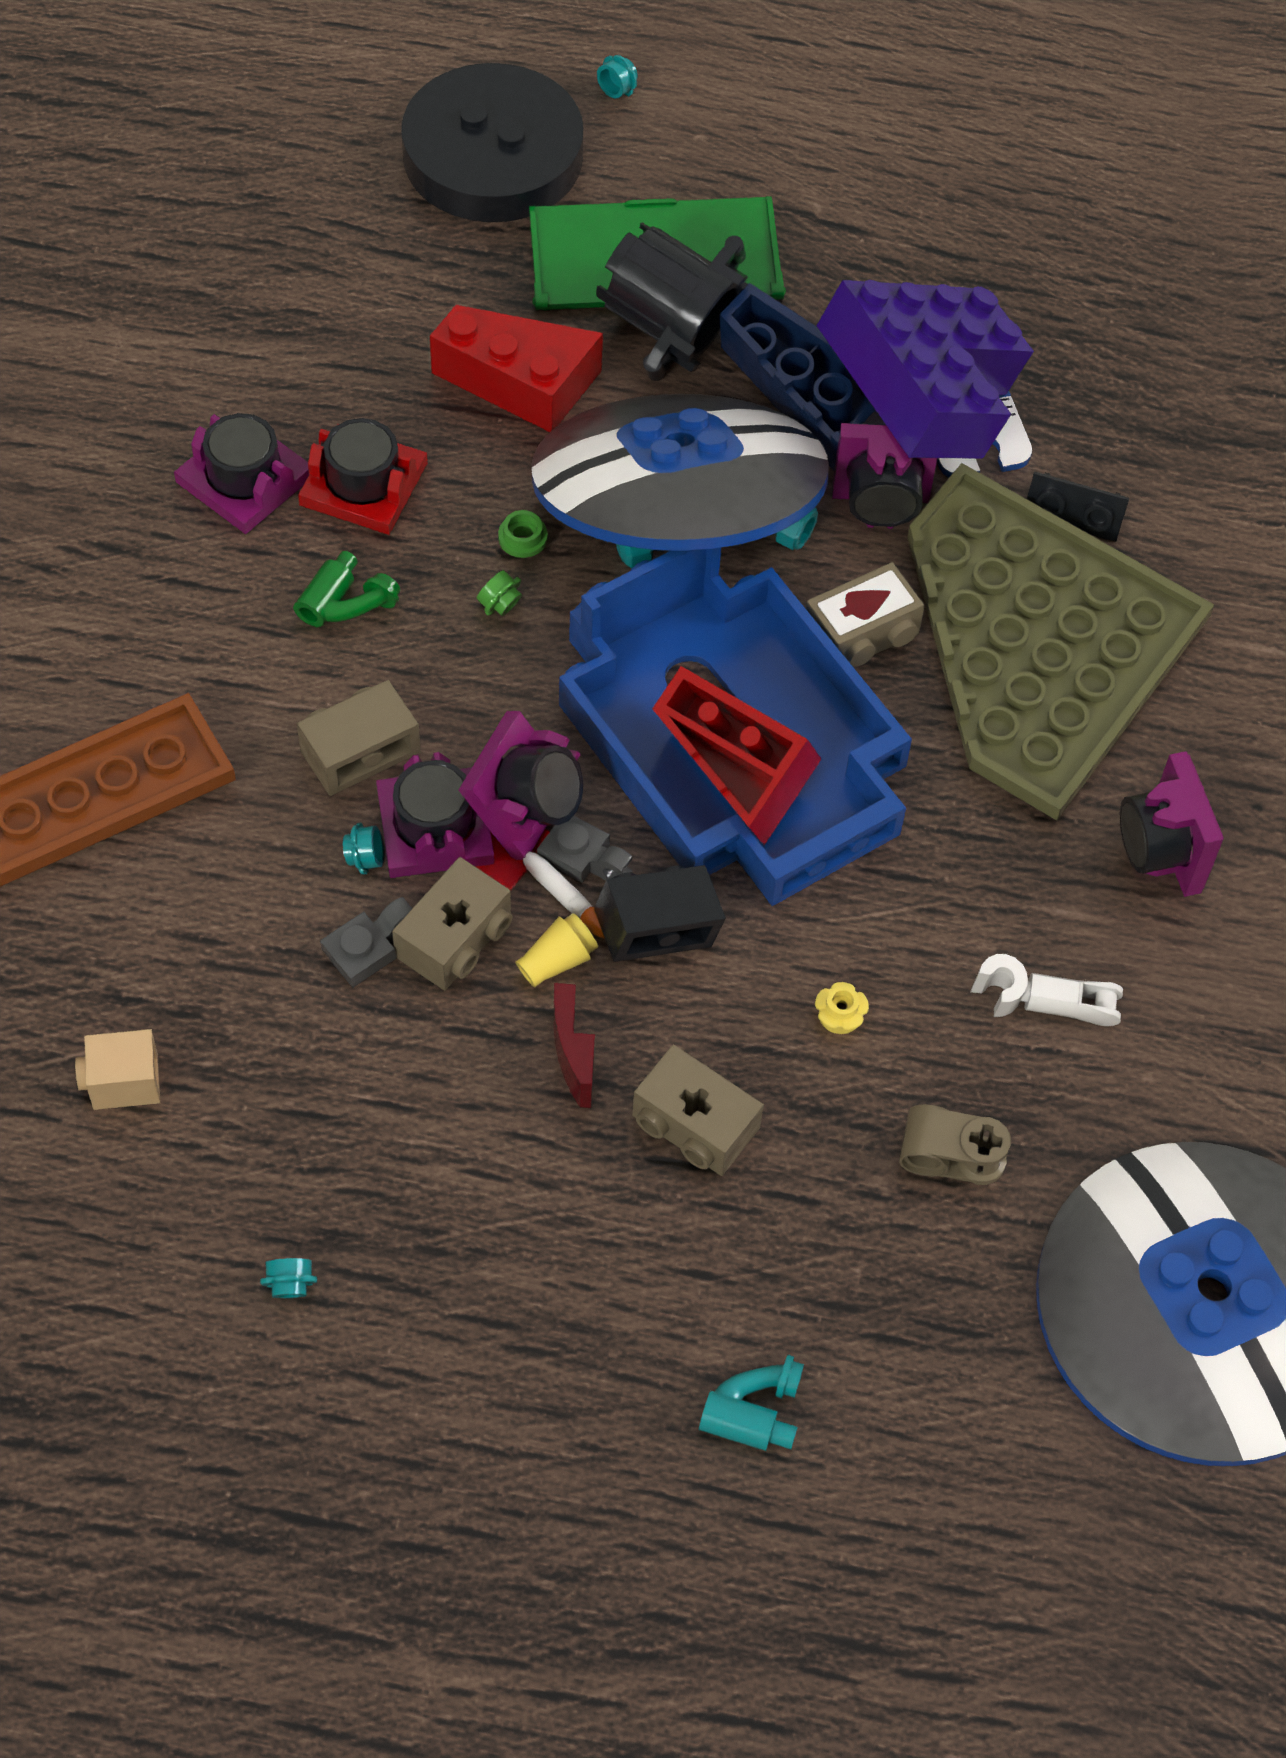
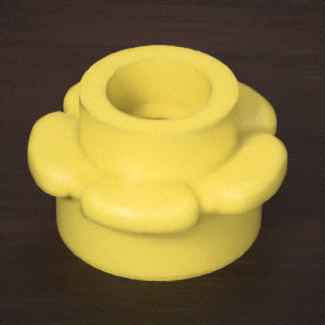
M837 982L830 989H822L815 1001V1007L819 1010L818 1018L821 1024L828 1031L836 1034H847L858 1028L863 1023V1015L867 1014L869 1009L866 996L862 992H856L852 984ZM844 1003L847 1008L844 1010L839 1009L837 1004Z

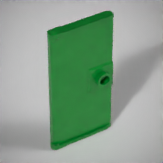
M771 196L679 201L670 198L628 200L625 203L529 206L534 271V298L532 303L536 311L605 307V302L596 297L597 285L608 289L613 272L605 268V265L628 232L638 238L643 234V230L639 228L642 222L650 228L654 226L661 229L710 262L714 260L725 246V241L728 237H740L744 244L746 258L739 264L737 270L748 276L745 282L747 284L751 283L775 300H784L786 288L784 287L780 268Z

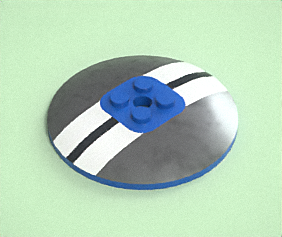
M661 394L629 398L594 407L575 415L555 427L540 442L533 455L532 485L538 500L550 514L567 526L588 536L618 545L642 549L668 551L706 550L755 541L786 529L801 520L815 508L825 493L828 485L829 463L824 447L817 437L802 424L783 413L734 398L702 394Z
M1177 1142L1155 1145L1125 1154L1105 1164L1088 1176L1061 1206L1050 1226L1040 1255L1036 1283L1037 1309L1041 1330L1057 1369L1075 1395L1103 1423L1133 1443L1162 1456L1207 1466H1240L1273 1460L1286 1455V1168L1246 1150L1206 1142ZM1203 1278L1218 1280L1224 1285L1227 1291V1298L1222 1301H1212L1205 1298L1198 1289V1281Z

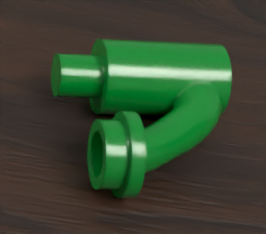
M342 551L336 560H326L293 605V609L296 615L308 625L321 627L325 621L341 622L350 620L379 606L393 608L399 600L400 586L390 576L377 573L374 577L366 580L363 585V594L340 601L354 582L352 571L358 564L357 558L352 553Z

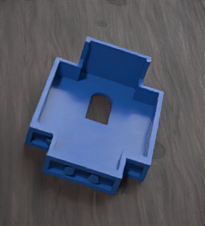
M721 548L669 551L653 560L639 562L629 572L610 582L596 584L586 594L581 596V603L574 610L570 611L569 641L585 662L573 665L564 675L559 677V706L678 865L685 868L705 865L708 874L711 875L737 860L771 906H774L901 835L906 807L884 779L907 766L912 739L772 567L757 575L745 576L734 587L729 588L719 575ZM697 662L704 665L713 673L729 694L807 738L821 757L818 766L765 845L761 843L652 709L668 686L665 677L669 669L676 664Z

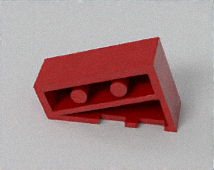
M455 305L430 335L432 374L548 432H551L561 423L602 371L603 333Z
M680 666L652 709L761 843L765 845L818 766L821 757L807 738Z

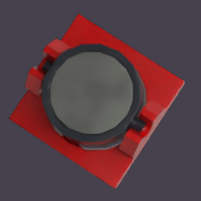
M358 418L347 420L337 424L331 432L320 429L319 445L315 443L311 445L308 460L309 476L298 494L299 506L390 535L428 464L427 452L397 443L396 436L388 426L372 419ZM328 484L337 495L345 498V500L343 501L340 498L334 496V494L329 490ZM385 497V499L377 503L361 505L363 502L375 501Z

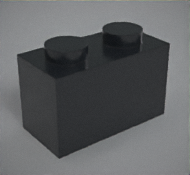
M676 865L668 867L661 872L640 875L627 872L616 875L606 880L594 907L613 962L712 947L726 919L705 865L689 868Z

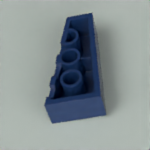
M751 283L720 313L721 348L780 413L796 420L817 437L824 447L829 466L833 471L835 470L841 423L886 425L817 326Z

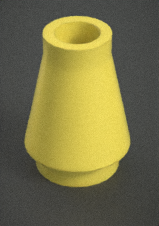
M572 913L565 919L559 916L527 953L516 961V965L526 980L535 988L543 981L591 960L589 954L598 948V944L589 929L576 914Z

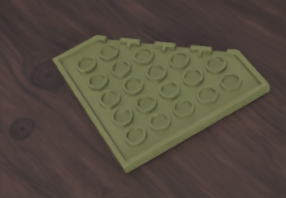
M961 463L909 525L907 536L969 769L1057 821L1210 618L1214 604Z

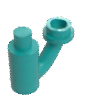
M787 1354L784 1364L748 1370L725 1380L715 1391L710 1390L701 1417L699 1430L764 1451L767 1450L769 1443L792 1449L798 1427L776 1420L778 1411L743 1401L742 1398L753 1392L770 1387H777L775 1397L782 1399L783 1395L795 1398L804 1364L794 1361V1356Z

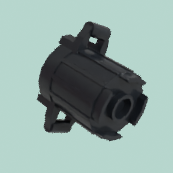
M642 222L639 228L643 230V234L638 238L628 232L612 253L605 265V268L613 272L608 289L597 285L596 297L605 302L604 306L657 341L652 352L643 360L644 368L651 380L659 381L663 379L667 369L674 361L690 372L695 371L700 365V362L696 359L707 350L720 332V313L748 285L745 282L748 276L737 270L739 264L746 258L744 244L740 237H728L725 241V246L714 260L710 262L661 229L654 226L650 228Z

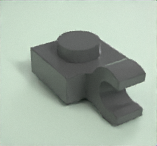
M575 816L568 822L555 825L537 848V854L546 859L557 871L580 883L584 882L590 872L599 876L604 881L622 873H633V870L627 867L632 861L631 854L619 847L610 846V834Z
M400 897L391 902L381 912L376 921L372 922L363 911L320 940L322 951L352 988L397 959L395 949L392 946V931L412 910V907L404 897Z

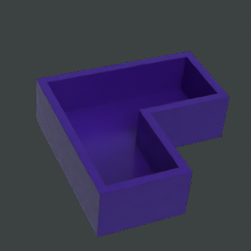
M842 280L816 325L909 458L983 459L1011 416L1010 411L999 398V395H1006L1034 352L1023 338L1020 327L1011 321L999 306L997 297L988 289L979 286L966 288L951 287L945 284L934 286L917 285L910 282H903L901 284L877 282L874 280Z

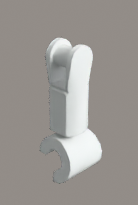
M995 954L988 957L981 965L971 989L973 993H983L990 986H999L1004 989L994 1007V1017H1003L1012 1013L1018 1007L1020 1001H1024V1008L1028 1011L1071 1017L1100 1026L1118 1025L1121 1021V1013L1116 1010L1117 1000L1123 996V988L1120 985L1111 982L1080 981L1031 973L1028 979L1023 964L1015 957L1007 954ZM1082 997L1095 999V1005L1083 1004Z

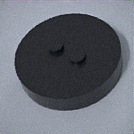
M481 63L445 72L418 90L407 105L403 116L401 131L403 162L411 184L429 203L444 212L463 219L480 222H507L529 217V206H553L559 202L574 186L582 168L583 121L579 108L562 86L549 77L525 67L503 63Z

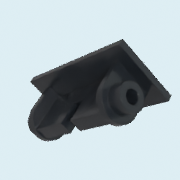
M1035 471L1027 496V500L1082 531L1114 542L1117 541L1129 502L1128 497L1121 496V493L1118 492L1116 494L1053 477L1050 476V473L1045 472V474Z

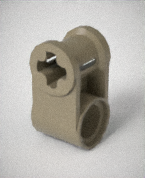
M916 1105L908 1111L899 1163L905 1170L922 1176H940L972 1182L977 1185H988L996 1182L1004 1173L1007 1164L1006 1156L1011 1146V1136L1005 1125L991 1117H980L949 1111L935 1105ZM988 1130L990 1132L989 1137L983 1136L984 1131ZM978 1147L989 1149V1155L979 1154ZM978 1165L984 1166L983 1171L979 1172L977 1170Z

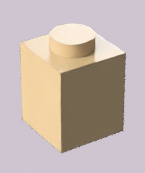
M152 1029L84 1036L85 1057H76V1080L79 1091L88 1090L93 1110L160 1103L158 1053Z

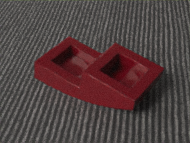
M554 983V1037L559 1064L569 1090L579 1107L591 1108L595 1034L574 1033L576 984Z

